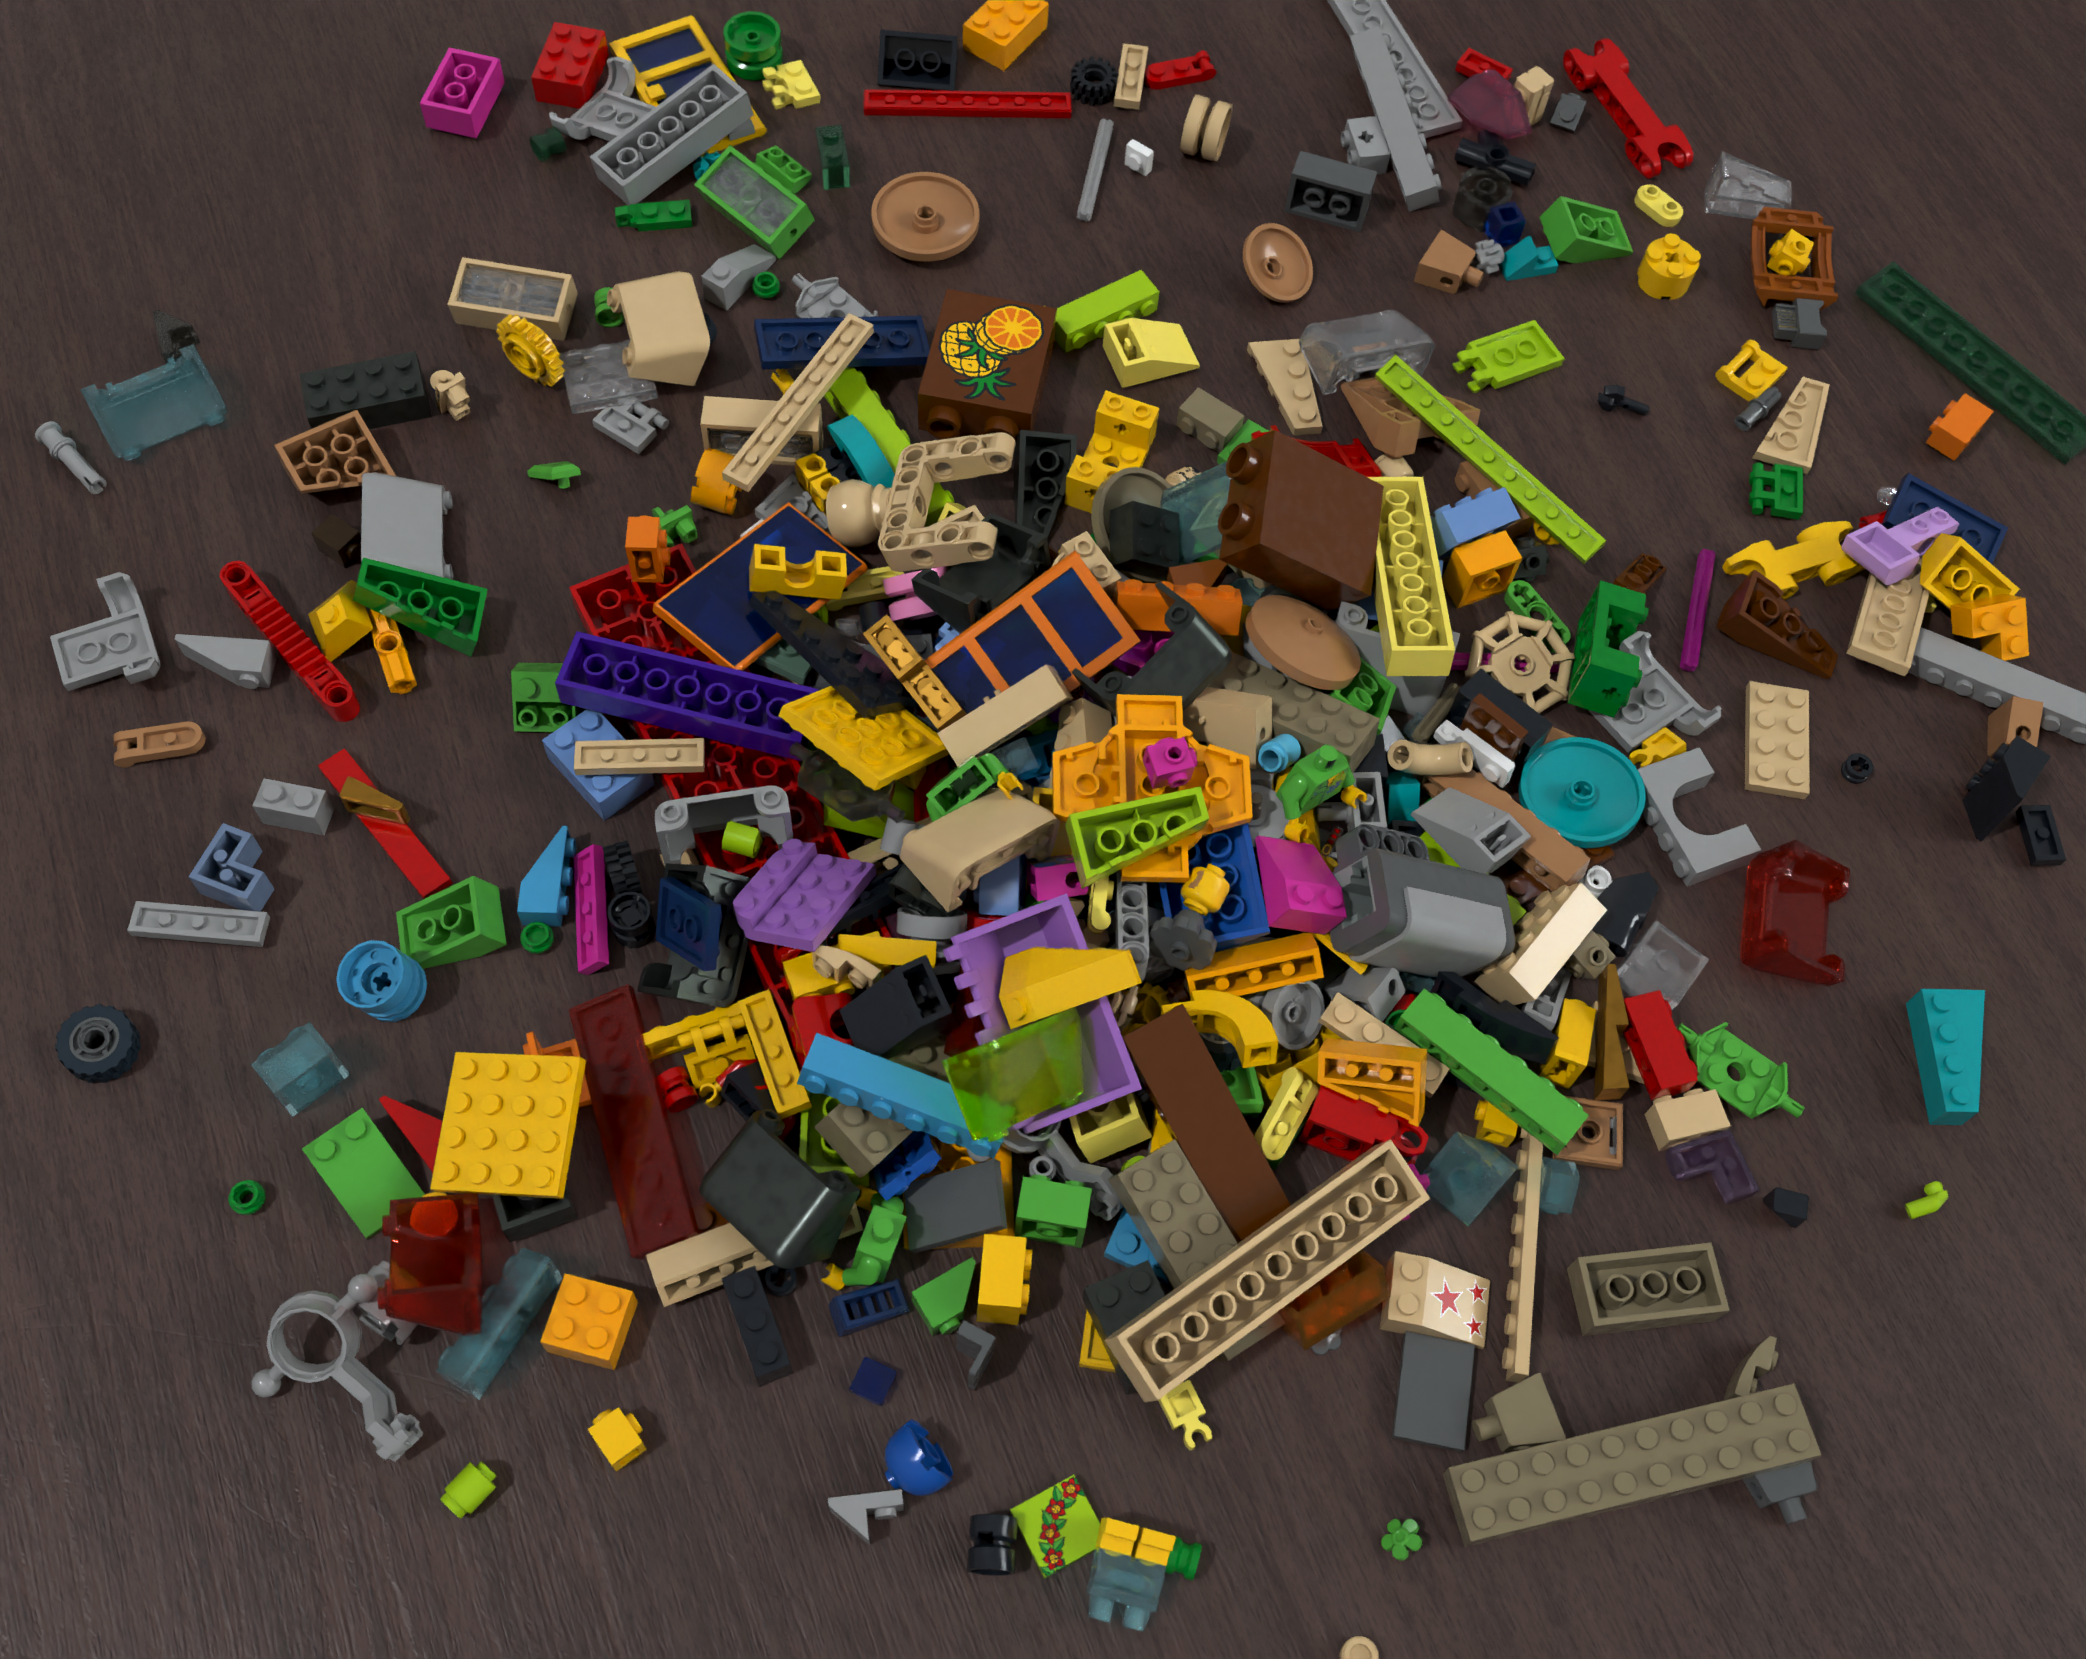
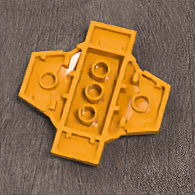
M1117 694L1116 725L1108 731V734L1101 742L1094 744L1091 741L1055 751L1052 754L1053 815L1063 822H1067L1069 814L1201 786L1209 815V820L1203 829L1121 869L1120 881L1185 883L1189 879V849L1197 844L1203 836L1249 823L1253 817L1249 756L1209 744L1208 747L1200 745L1192 737L1193 732L1183 726L1182 696ZM1167 737L1174 739L1185 737L1188 748L1192 747L1197 758V766L1194 768L1191 780L1177 788L1165 786L1152 789L1143 763L1146 746L1154 745L1159 740Z

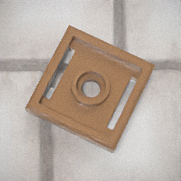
M1565 1096L1577 1101L1582 1106L1583 1111L1589 1116L1560 1153L1556 1155L1553 1152V1161L1620 1170L1623 1167V1104ZM1589 1128L1593 1132V1137H1584L1582 1129ZM1610 1128H1613V1147H1610Z

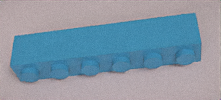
M816 1033L797 1084L804 1086L812 1093L828 1095L838 1099L844 1105L857 1106L870 1111L878 1118L891 1119L904 1124L906 1128L912 1131L928 1133L936 1136L944 1143L957 1144L970 1149L972 1153L978 1156H988L993 1159L1003 1142L1008 1126L1007 1119L1013 1111V1107Z

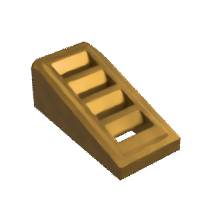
M347 777L339 795L347 812L401 824L409 823L410 817L403 803L355 778Z

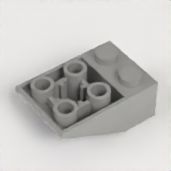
M1451 787L1410 814L1461 868L1488 875L1513 858L1531 837L1509 813Z

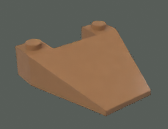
M1375 377L1341 383V390L1374 448L1384 452L1386 457L1401 459L1404 455L1415 454L1417 439L1432 436L1443 440L1445 445L1452 447L1376 380ZM1442 395L1477 426L1480 409L1460 400Z

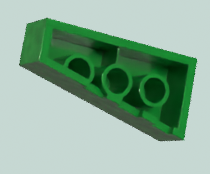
M363 557L353 601L471 657L477 644L488 589Z

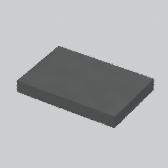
M995 1158L913 1181L904 1192L909 1251L914 1253L1007 1229L1000 1161Z
M1408 1331L1403 1334L1391 1438L1461 1453L1464 1451L1475 1345Z

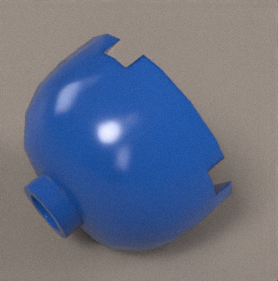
M913 1419L899 1428L889 1439L885 1447V1463L888 1468L885 1471V1476L894 1489L899 1490L902 1488L909 1494L922 1497L942 1489L953 1480L951 1476L954 1473L949 1460L939 1444L932 1445L924 1438L929 1432Z

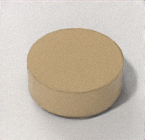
M1362 1636L1352 1637L1342 1645L1339 1655L1340 1659H1379L1375 1644Z

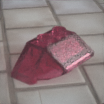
M1485 70L1483 73L1472 75L1448 95V101L1468 120L1479 127L1491 132L1501 133V136L1506 139L1531 134V125L1522 93L1496 70Z

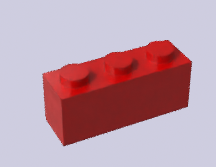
M1660 990L1623 999L1629 1022L1623 1033L1651 1101L1667 1095L1672 1096L1688 1092L1698 1081L1697 1067L1687 1055L1684 1048V1037L1681 1031L1675 1027L1672 1020V1010L1668 1001L1663 999Z

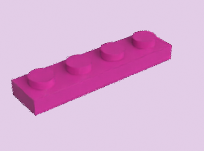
M596 844L590 845L574 857L578 973L590 975L609 964L605 861L602 846Z

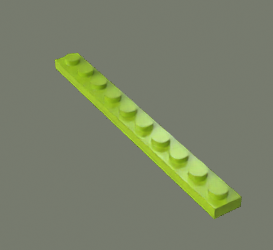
M1396 354L1375 373L1376 380L1499 489L1505 487L1513 502L1583 564L1605 545L1606 540Z

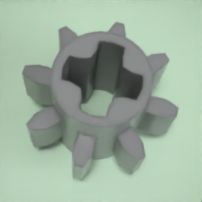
M1486 239L1475 243L1477 250H1475L1476 256L1472 266L1487 274L1499 271L1497 264L1504 261V251L1501 245L1498 243L1494 244L1493 239L1489 241Z

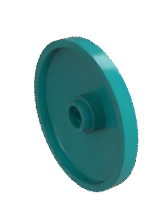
M1569 737L1557 739L1541 746L1525 763L1519 780L1518 792L1521 806L1531 810L1548 827L1556 829L1564 839L1573 846L1580 848L1603 847L1623 839L1637 825L1645 806V786L1635 765L1619 750L1594 739Z

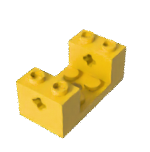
M1105 391L1096 411L1094 433L1084 456L1076 455L1067 474L1065 505L1091 513L1096 491L1107 477L1125 468H1142L1156 435L1159 407ZM1106 463H1113V464H1115L1118 468L1113 467V466H1110V465H1107Z

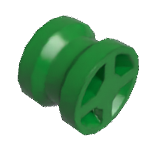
M1176 1536L1172 1552L1170 1551L1167 1565L1164 1566V1573L1171 1575L1177 1572L1183 1574L1186 1580L1193 1581L1202 1544L1197 1542L1187 1544L1182 1541L1181 1537Z

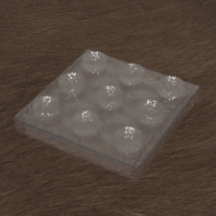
M630 339L624 342L607 345L600 344L596 347L580 350L573 349L568 352L559 353L560 359L564 362L562 367L565 369V372L563 374L572 414L658 399L653 380L631 378L628 375L626 365L622 362V353L624 348L628 347Z

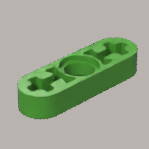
M1516 580L1510 583L1504 600L1514 614L1531 618L1530 612H1540L1545 618L1543 621L1550 620L1553 622V628L1567 646L1571 637L1570 630L1535 589L1523 580ZM1529 630L1533 636H1536L1538 633L1537 631ZM1544 637L1542 642L1549 652L1556 653Z

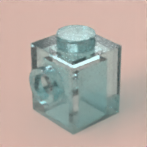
M1542 1157L1539 1209L1549 1214H1559L1560 1212L1571 1214L1580 1181L1575 1162Z

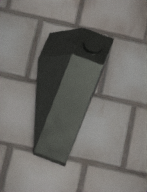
M1029 430L1019 431L1013 463L1015 523L1046 535L1048 538L1062 497L1065 494L1067 474L1076 457L1077 435Z

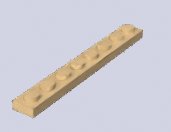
M848 313L723 470V480L747 492L750 491L874 333L873 324Z
M1519 1125L1518 1138H1522V1150L1519 1149L1517 1152L1515 1167L1520 1170V1180L1516 1181L1513 1192V1200L1518 1202L1517 1214L1513 1215L1511 1223V1233L1516 1234L1515 1246L1511 1247L1509 1254V1266L1514 1267L1513 1280L1510 1279L1507 1286V1300L1511 1301V1314L1508 1313L1506 1315L1504 1332L1509 1335L1508 1348L1505 1347L1502 1356V1368L1507 1369L1506 1381L1516 1383L1523 1381L1529 1375L1543 1144Z

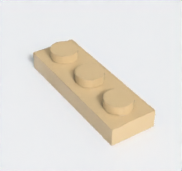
M1123 43L1114 99L1115 107L1139 110L1148 55L1147 46Z

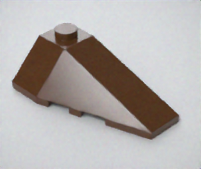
M1755 569L1751 571L1723 606L1716 628L1744 646L1824 679L1831 678L1838 654L1816 629H1809L1799 618L1802 613L1796 606L1791 608L1781 597L1784 592L1778 585Z

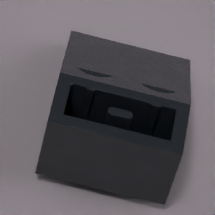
M927 955L895 968L839 1010L854 1047L887 1060L959 1027Z

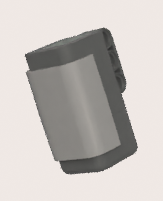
M1362 823L1336 840L1335 847L1338 866L1334 868L1332 873L1342 887L1347 918L1330 930L1331 943L1337 952L1348 954L1349 958L1356 962L1384 968H1395L1402 972L1437 977L1439 971L1455 972L1460 977H1465L1500 961L1514 950L1516 944L1506 888L1499 877L1430 861L1427 847L1418 836L1367 823Z

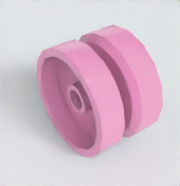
M947 566L931 568L937 572L939 578L947 572ZM921 571L883 580L887 596L897 597L905 595L906 597L905 600L893 602L889 606L893 622L906 619L913 621L938 615L914 593L912 579Z

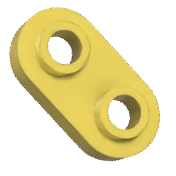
M1643 185L1638 189L1634 201L1639 209L1662 226L1673 227L1679 223L1683 215V208L1678 202L1655 185Z

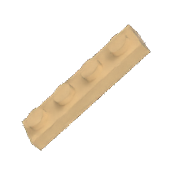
M704 738L575 741L574 772L575 775L705 772Z
M1339 992L1336 993L1318 1020L1319 1023L1344 1040L1419 1048ZM1428 1053L1425 1095L1430 1098L1434 1095L1450 1068Z

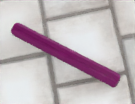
M1706 548L1700 551L1697 558L1680 660L1681 670L1694 672L1698 666L1716 556L1713 550Z

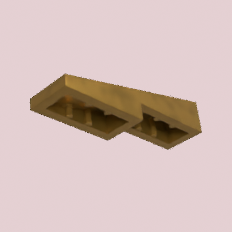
M887 614L863 633L868 642L939 731L967 715L965 710Z
M1607 964L1600 974L1598 982L1594 1100L1620 1099L1629 1089L1618 1037L1629 1025L1616 964Z

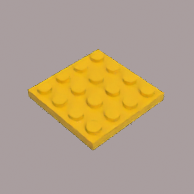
M832 686L782 705L778 715L792 729L799 731L813 742L815 747L826 752L841 767L849 770L865 786L872 788L874 791L949 755L938 734L906 709L863 718Z
M455 1052L430 1189L437 1192L563 1199L586 1060L582 1057Z

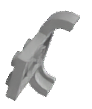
M621 57L609 58L607 60L609 76L605 86L570 118L561 119L557 117L556 113L550 112V121L554 129L561 134L578 140L594 135L611 141L653 110L655 106L630 98L635 86L633 62Z
M117 572L96 579L112 617L50 636L61 679L67 691L123 673L131 685L156 677L161 666L142 601L129 575Z
M1637 631L1623 640L1619 647L1620 651L1639 656V670H1642L1641 681L1637 688L1632 687L1630 690L1627 705L1624 708L1620 707L1614 718L1588 710L1627 753L1642 745L1644 740L1662 728H1667L1672 724L1681 732L1695 736L1714 725L1721 718L1720 706H1716L1712 710L1702 708L1656 661L1649 648L1651 638L1649 632Z

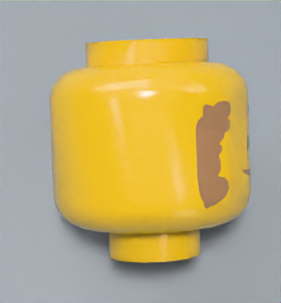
M1208 864L1206 868L1200 866L1193 868L1189 873L1188 881L1181 888V895L1185 899L1183 904L1202 916L1218 912L1230 891V885L1224 878L1226 873L1212 864Z

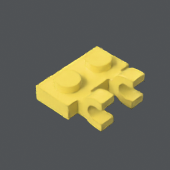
M801 60L777 65V71L772 67L762 69L763 75L766 78L763 81V87L766 92L773 91L775 98H772V103L775 109L783 108L789 104H794L797 109L820 103V94Z

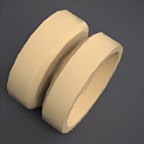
M1196 94L1184 123L1180 152L1195 156L1202 145L1201 154L1203 159L1217 162L1226 140L1233 105L1218 101L1211 111L1210 98Z

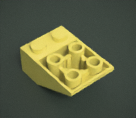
M1128 318L1105 324L1103 348L1122 388L1200 368V364L1180 324Z

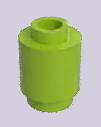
M482 1461L477 1466L469 1462L444 1488L446 1493L440 1500L460 1519L467 1512L471 1515L496 1488L492 1482L496 1475Z

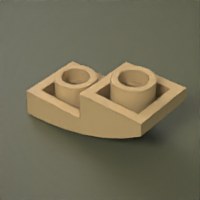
M822 945L815 952H812L813 967L825 978L830 976L839 983L848 973L849 980L860 989L864 987L868 989L881 979V970L849 952Z

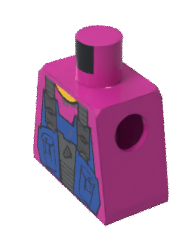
M1073 855L1049 856L1040 862L1036 858H1025L1028 891L1037 901L1050 900L1066 893L1068 897L1088 894V886L1081 889ZM1073 872L1071 877L1066 879L1067 874Z

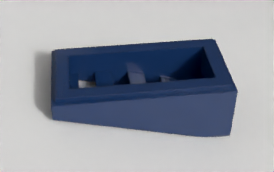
M899 1279L835 1296L829 1303V1310L839 1337L864 1330L910 1312ZM888 1291L894 1305L892 1309H889L884 1293ZM874 1296L880 1310L878 1313L875 1312L871 1300ZM858 1302H862L866 1314L865 1317L861 1316L857 1305ZM845 1307H848V1310H849L850 1315H851V1318H852L851 1321H850V1319H849V1317H848V1314H847V1311H846V1308H845Z

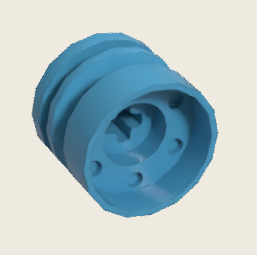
M369 940L356 945L344 956L339 964L336 977L338 992L344 1000L381 1022H397L409 1017L421 1005L427 989L425 971L419 963L384 941Z

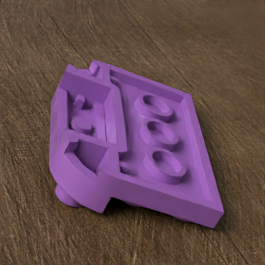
M790 839L783 843V848L775 852L734 899L733 905L738 925L744 930L746 938L815 952L876 876V868L874 863L833 857L827 854H817L815 843H802L799 839Z

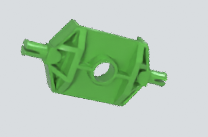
M1682 1022L1676 1027V1029L1681 1031L1684 1041L1689 1044L1687 1049L1690 1050V1059L1693 1060L1697 1067V1082L1709 1090L1716 1089L1718 1096L1751 1119L1772 1108L1778 1109L1780 1107L1795 1118L1802 1114L1805 1107L1791 1099L1787 1094V1063L1783 1062L1778 1066L1724 1029L1728 1026L1727 1022L1702 1035L1695 1033ZM1728 1066L1738 1070L1740 1074L1739 1081L1729 1077L1727 1073Z

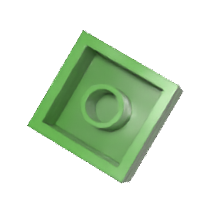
M1031 1175L1030 1178L1023 1177L1016 1215L1015 1237H1027L1026 1239L1082 1248L1092 1188L1085 1187L1084 1183L1073 1180L1065 1181V1183L1053 1182L1044 1175Z

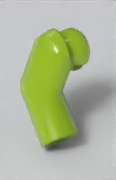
M1934 1181L1925 1185L1926 1197L1904 1204L1911 1220L1936 1212L1946 1202L1948 1192L1943 1189L1941 1182Z

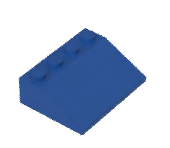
M1242 824L1203 836L1197 844L1188 850L1189 873L1197 866L1206 868L1208 864H1212L1226 873L1224 878L1230 885V891L1220 910L1215 913H1208L1207 916H1202L1205 929L1210 930L1217 941L1215 952L1271 934L1249 824ZM1159 882L1165 917L1173 919L1181 910L1189 909L1183 904L1185 899L1181 895V888L1184 883Z

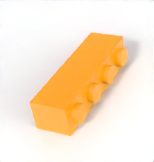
M1310 932L1214 952L1209 966L1204 967L1202 970H1196L1189 966L1187 970H1184L1190 999L1191 991L1216 990L1241 996L1324 978L1319 947L1313 933Z

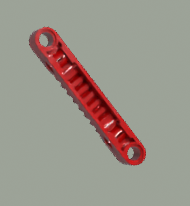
M232 561L224 565L220 571V579L234 603L266 640H269L273 649L331 718L338 722L353 720L360 712V703L349 682L326 659L325 655L320 652L312 640L300 629L297 622H294L290 614H287L284 607L279 604L249 565L242 561Z

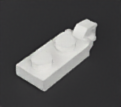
M1445 720L1435 730L1434 738L1440 744L1467 742L1473 753V767L1479 770L1487 780L1495 782L1501 788L1510 781L1515 763L1468 728L1462 731L1450 721Z

